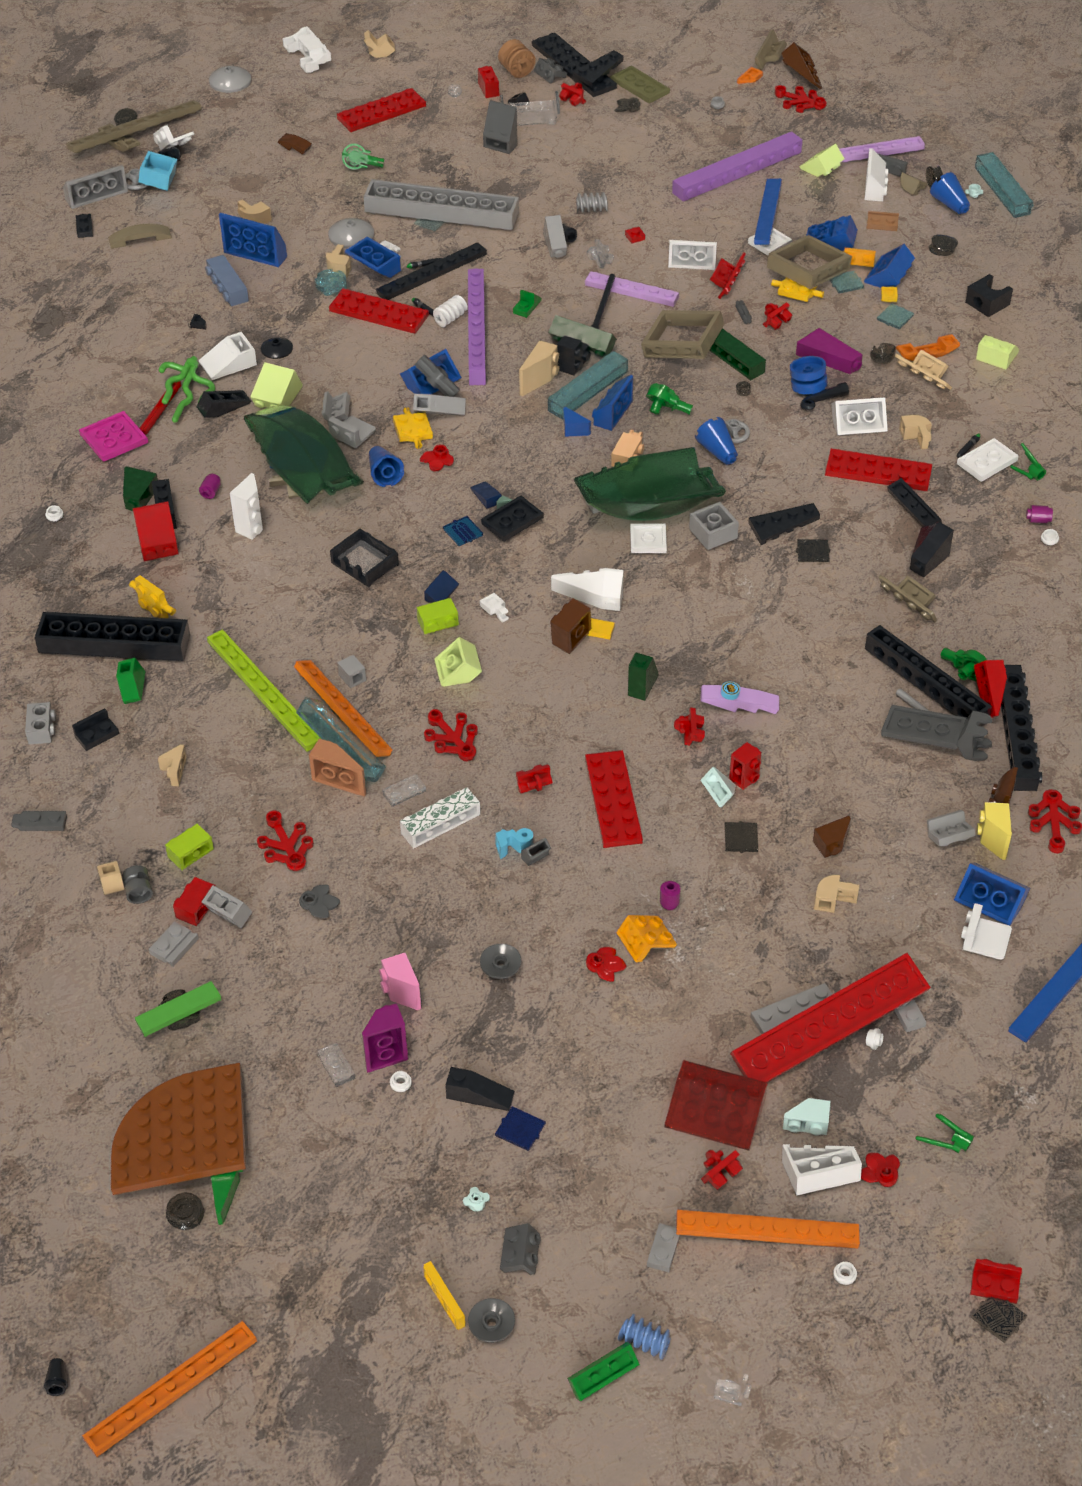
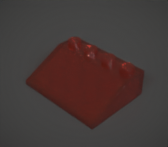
M683 1060L664 1127L749 1151L766 1099L768 1083Z

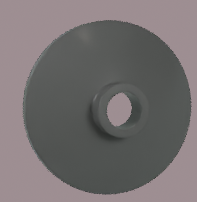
M508 944L491 945L483 951L480 957V966L483 972L496 979L513 976L520 969L522 962L519 951Z
M496 1298L481 1300L473 1306L469 1313V1329L481 1341L489 1343L499 1342L508 1337L515 1326L514 1312L503 1300ZM494 1322L496 1325L489 1326L488 1323Z

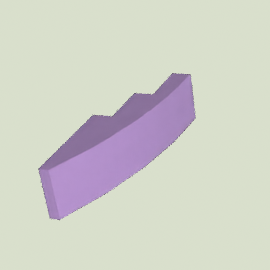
M702 685L701 687L702 702L732 712H736L740 708L753 713L761 709L776 714L779 710L778 695L740 687L739 697L734 700H728L721 695L722 685Z

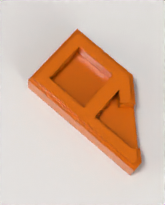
M750 67L737 79V83L756 82L763 76V71Z

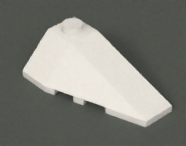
M602 568L597 572L586 570L582 574H574L572 572L555 574L551 576V590L601 609L620 611L623 598L624 570Z

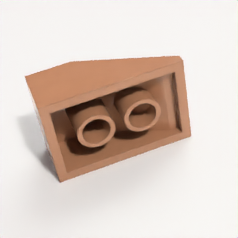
M319 739L309 754L312 780L365 797L364 768L337 744Z

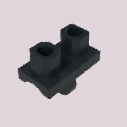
M176 146L158 152L161 155L180 161L181 152Z

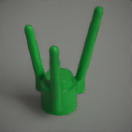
M1021 443L1025 450V455L1032 462L1028 468L1029 473L1013 465L1010 466L1011 469L1027 476L1030 480L1033 478L1037 481L1042 479L1046 474V470L1035 459L1025 444Z
M936 1114V1118L955 1131L951 1139L954 1145L926 1137H915L916 1140L952 1149L957 1153L961 1149L967 1151L974 1139L972 1134L959 1128L942 1114Z

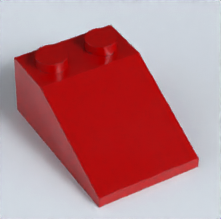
M163 502L133 508L143 561L178 555L169 503Z

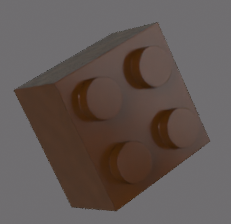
M574 598L569 603H565L562 610L557 615H554L550 621L552 644L570 654L592 629L591 608Z

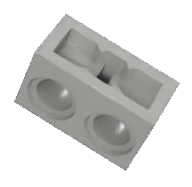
M50 702L27 704L25 733L28 744L52 743V735H55L53 721H56L55 709L51 708Z
M214 885L202 900V903L211 912L239 928L243 927L252 913L244 902Z

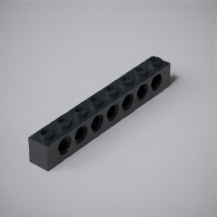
M881 625L867 633L865 650L955 716L966 717L967 719L972 711L991 714L992 706Z
M1005 665L1007 680L1001 703V713L1010 769L1013 767L1018 768L1013 790L1037 791L1039 783H1042V772H1039L1040 758L1036 757L1038 747L1037 742H1034L1035 729L1031 727L1033 716L1029 714L1030 700H1027L1028 687L1024 685L1026 674L1022 672L1021 665Z

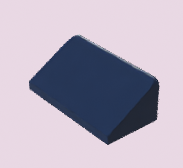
M443 570L424 591L425 601L434 603L447 599L459 586V583Z

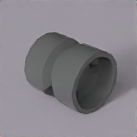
M135 865L123 871L122 878L127 900L133 904L148 901L153 895L148 869L141 865Z

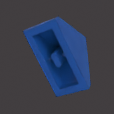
M567 407L563 408L565 437L589 436L591 434V421Z

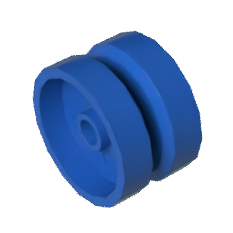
M804 356L790 364L791 386L794 392L814 394L827 387L826 361L823 358Z

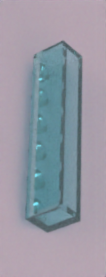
M993 152L977 155L975 169L1014 218L1031 215L1033 208L1032 199L1029 198Z
M612 351L551 395L547 401L548 412L563 420L564 407L572 411L577 410L628 372V359Z
M305 697L296 713L322 740L337 744L364 768L365 781L377 782L386 766L321 700Z

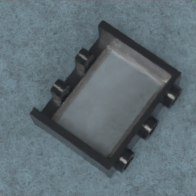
M358 529L330 550L331 563L367 587H370L373 582L396 565L399 566L398 552L362 529Z

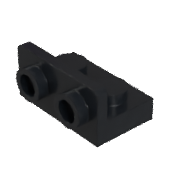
M105 708L72 725L76 740L86 751L119 734V729L110 720Z

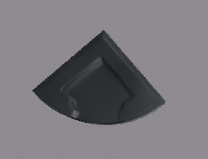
M194 314L190 322V328L206 330V321L200 315Z

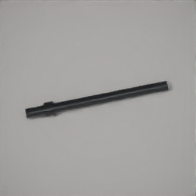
M615 274L609 275L593 325L590 327L600 329L599 324L616 277Z

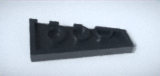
M613 50L574 70L573 77L593 88L595 83L600 82L604 75H608L611 69H615L624 61V56Z
M811 503L749 517L748 523L760 545H763L771 538L773 540L779 538V535L784 532L790 533L798 526L803 527L819 520L820 513L815 504Z

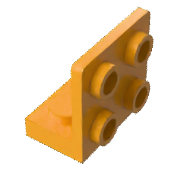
M628 915L616 932L635 962H642L651 948H675L677 945L672 934L663 924L662 919L655 915Z

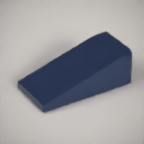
M486 481L470 487L486 509L496 506L498 499L502 496L499 491Z

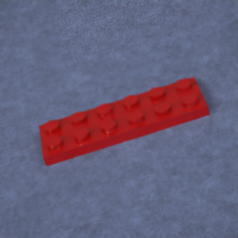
M409 88L337 113V119L350 132H354L426 107V101L413 88Z
M344 288L329 305L330 312L413 334L417 333L429 316V310Z
M831 448L825 476L882 485H891L902 478L912 489L928 491L933 464Z
M623 750L585 754V762L603 848L643 844Z

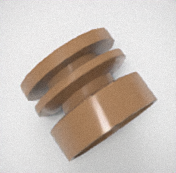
M517 39L504 43L498 53L500 64L516 78L528 75L535 66L536 58L534 54Z

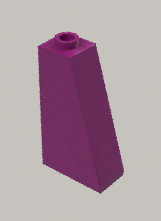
M820 328L797 341L796 355L799 357L817 356L823 358L826 361V366L847 374H852L862 366L863 354Z

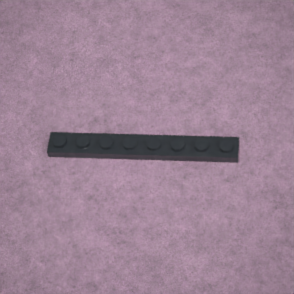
M478 242L377 288L376 294L382 299L390 300L487 255V249Z

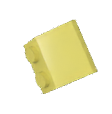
M985 802L984 809L980 810L979 822L981 823H977L976 833L980 835V843L1000 859L1006 860L1012 835L1009 804Z

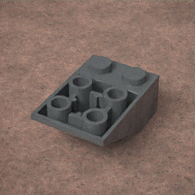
M490 100L483 132V147L510 154L517 146V107Z

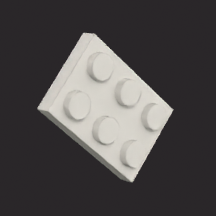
M993 438L958 458L957 464L982 482L1018 461L1019 455Z

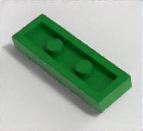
M625 1342L567 1379L576 1399L582 1401L640 1364L631 1344Z

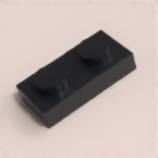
M91 214L76 215L77 238L93 237Z

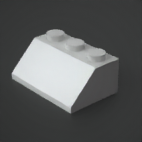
M869 148L865 200L883 201V195L887 194L888 169H886V162L873 149Z
M670 240L668 267L715 270L717 242Z
M885 398L845 400L831 403L832 418L837 435L888 431Z
M251 473L230 492L235 532L249 539L255 538L263 530L255 475Z

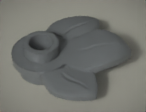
M317 885L311 891H305L301 895L299 903L303 909L309 910L312 916L327 918L329 917V911L335 909L340 904V899L328 894L329 885Z

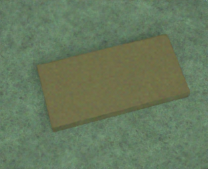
M632 65L611 75V79L619 86L649 104L670 93V88Z

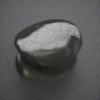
M124 108L115 114L114 121L117 126L137 119L138 115L133 109Z
M939 165L937 167L929 166L926 169V181L930 189L935 181L939 182L941 180L940 177L943 175Z
M934 235L931 238L932 243L929 245V251L934 255L949 256L954 253L958 241L951 236Z
M183 1192L169 1200L166 1207V1218L173 1227L181 1230H190L200 1225L204 1217V1208L198 1196L189 1192Z

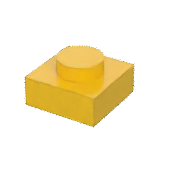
M881 287V301L897 302V287Z

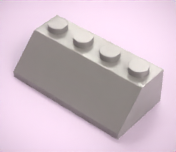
M120 165L65 182L63 191L66 202L73 209L128 192L124 166Z

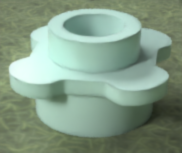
M971 184L969 189L965 190V193L969 194L970 197L976 198L978 195L983 194V190H981L980 185Z
M472 1187L469 1195L463 1198V1204L471 1210L479 1212L483 1210L485 1202L489 1201L490 1196L488 1193L479 1191L477 1187Z

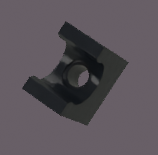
M991 274L969 285L965 303L987 317L1009 306L1013 288L1010 286L1001 290L992 289L994 276Z

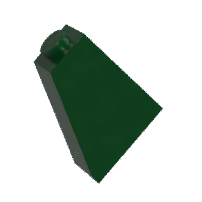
M127 466L124 468L123 499L125 509L133 511V508L147 505L154 495L152 481L158 480L157 473Z
M635 652L628 669V696L643 701L647 699L659 676L653 657Z

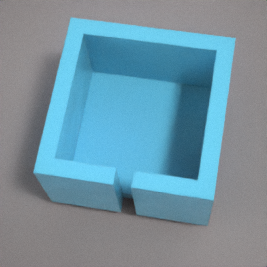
M148 151L140 167L139 183L168 191L176 173L177 159Z

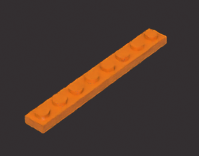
M311 660L296 661L294 668L350 728V731L360 739L361 743L370 750L371 754L375 757L390 756L393 749Z
M677 1210L676 1213L677 1235L856 1249L860 1245L859 1224L689 1210Z
M241 1321L82 1435L84 1441L96 1457L100 1456L256 1343V1336Z

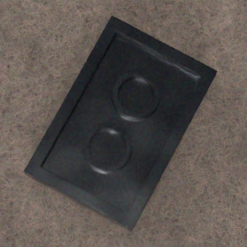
M520 495L483 517L481 524L505 542L543 519L544 513Z

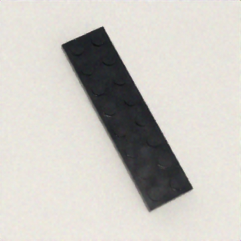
M550 33L544 37L532 40V46L546 58L553 59L555 64L562 66L563 70L567 72V76L574 82L581 83L582 88L592 97L617 89V83L607 75H604L600 82H596L593 88L573 77L574 70L590 63V61L556 33Z

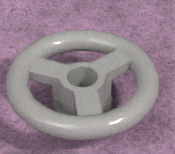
M131 169L125 174L126 180H132V185L127 184V189L139 190L148 186L145 184L137 185L139 183L140 169Z
M737 419L725 421L728 431L733 437L732 441L734 444L741 443L749 437L750 429L744 422ZM743 428L745 434L739 438L738 431Z

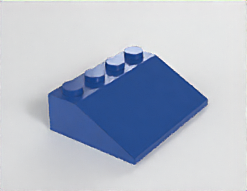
M219 213L224 253L279 267L287 258L286 244L276 227Z

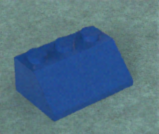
M365 237L345 250L347 255L389 278L401 271L400 255L369 237Z
M904 243L881 255L864 279V282L880 288L896 287L900 284V279L906 275V271L912 266L911 263L915 257Z
M447 349L429 357L436 366L446 371L448 378L452 382L462 378ZM416 366L400 373L407 388L414 394L432 395L439 391L438 388H434L429 384L426 379L427 377Z
M629 375L616 382L611 389H608L604 399L602 398L599 406L593 410L594 426L610 431L613 430L633 402V375Z
M970 863L954 900L972 909L974 904L983 905L982 914L1011 926L1031 888L980 864Z

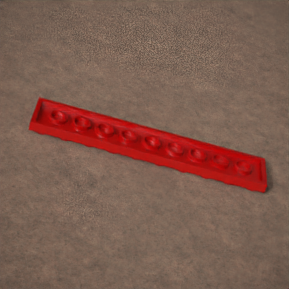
M905 953L731 1051L730 1054L751 1088L755 1090L927 992L931 987L909 954Z

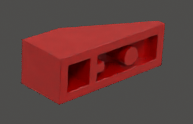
M985 660L974 665L980 698L992 706L990 716L994 718L999 716L1007 680L1004 660Z

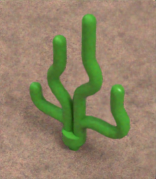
M195 356L188 358L184 366L168 361L162 363L158 369L160 373H164L167 368L181 372L179 375L167 379L165 383L166 393L162 399L163 404H168L172 396V384L185 378L182 389L187 398L178 404L172 417V422L174 423L178 422L184 407L193 401V394L189 389L192 379L208 386L209 389L206 391H215V385L211 380L196 374L199 364Z

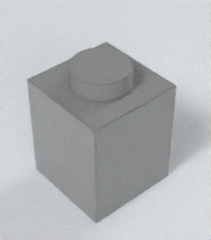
M354 655L337 662L339 676L350 689L366 681L365 667Z

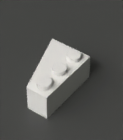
M783 1144L782 1163L796 1195L861 1181L862 1163L854 1146H825L824 1149L811 1148V1145H804V1148H790V1145Z

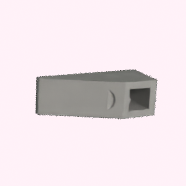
M414 394L413 411L415 413L465 415L466 398Z

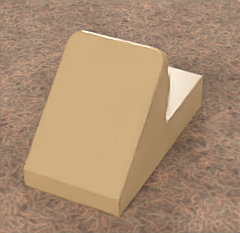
M181 744L158 757L160 770L167 771V778H170L171 786L180 785L187 758L185 746Z

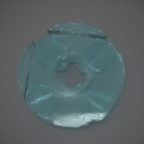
M333 269L323 270L315 278L316 288L326 296L337 293L343 288L346 289V275L342 271L333 272Z

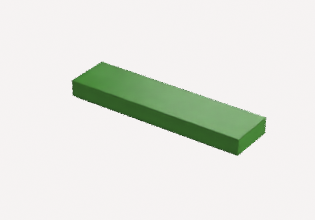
M210 981L135 1017V1021L144 1037L222 1000L221 995L213 982Z

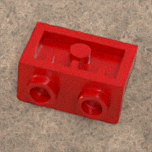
M976 1259L972 1273L970 1295L985 1298L994 1297L995 1300L999 1299L1000 1301L1001 1299V1301L1006 1300L1009 1303L1017 1304L1022 1268L1016 1267L1013 1264L992 1262L989 1259Z

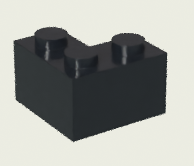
M564 335L557 343L559 371L575 376L582 369L583 364L590 358L589 344Z

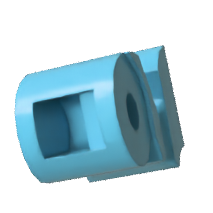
M528 828L519 829L517 832L513 829L509 831L502 829L496 833L495 845L500 859L508 854V846H512L517 852L521 853V850L533 844V832Z

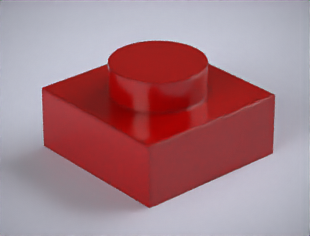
M640 227L625 230V236L631 244L645 240V234Z

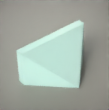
M712 767L701 779L705 788L721 808L735 793L736 784L715 767Z

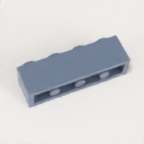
M224 255L206 260L207 266L205 270L207 275L211 276L213 284L217 285L219 293L223 294L224 300L228 301L231 307L249 301L246 286Z

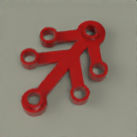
M783 85L775 87L777 98L785 96L794 99L784 100V109H790L791 105H796V112L803 113L804 109L815 108L822 110L827 106L826 99L818 97L815 90H809L807 96L802 86L795 87V94L786 92V87Z
M431 710L428 713V723L431 726H439L446 735L437 734L433 729H426L424 731V739L428 742L436 741L434 748L437 753L458 754L463 761L473 760L476 755V747L473 745V742L478 734L477 725H467V738L464 743L461 740L464 725L467 723V715L463 712L456 714L457 724L455 731H453L443 720V714L440 710ZM445 742L454 743L456 746H446Z
M1049 789L1043 793V800L1029 806L1028 814L1031 817H1038L1040 812L1046 807H1049V812L1040 819L1031 820L1029 828L1032 832L1037 833L1041 831L1044 825L1051 821L1052 838L1049 840L1048 849L1052 853L1059 854L1065 848V840L1061 837L1059 822L1066 826L1072 834H1080L1082 824L1079 821L1072 822L1058 811V807L1068 813L1071 819H1078L1081 810L1077 806H1070L1064 802L1059 791Z
M276 810L268 812L266 815L267 825L274 828L280 841L269 839L267 836L262 835L257 838V845L260 849L271 847L286 851L287 855L279 854L269 849L264 852L265 861L267 863L275 861L286 863L287 868L292 871L303 869L306 865L304 855L308 849L313 847V838L311 836H304L301 839V846L297 852H295L294 846L299 837L306 833V825L303 822L296 823L294 831L288 839L281 825V813Z

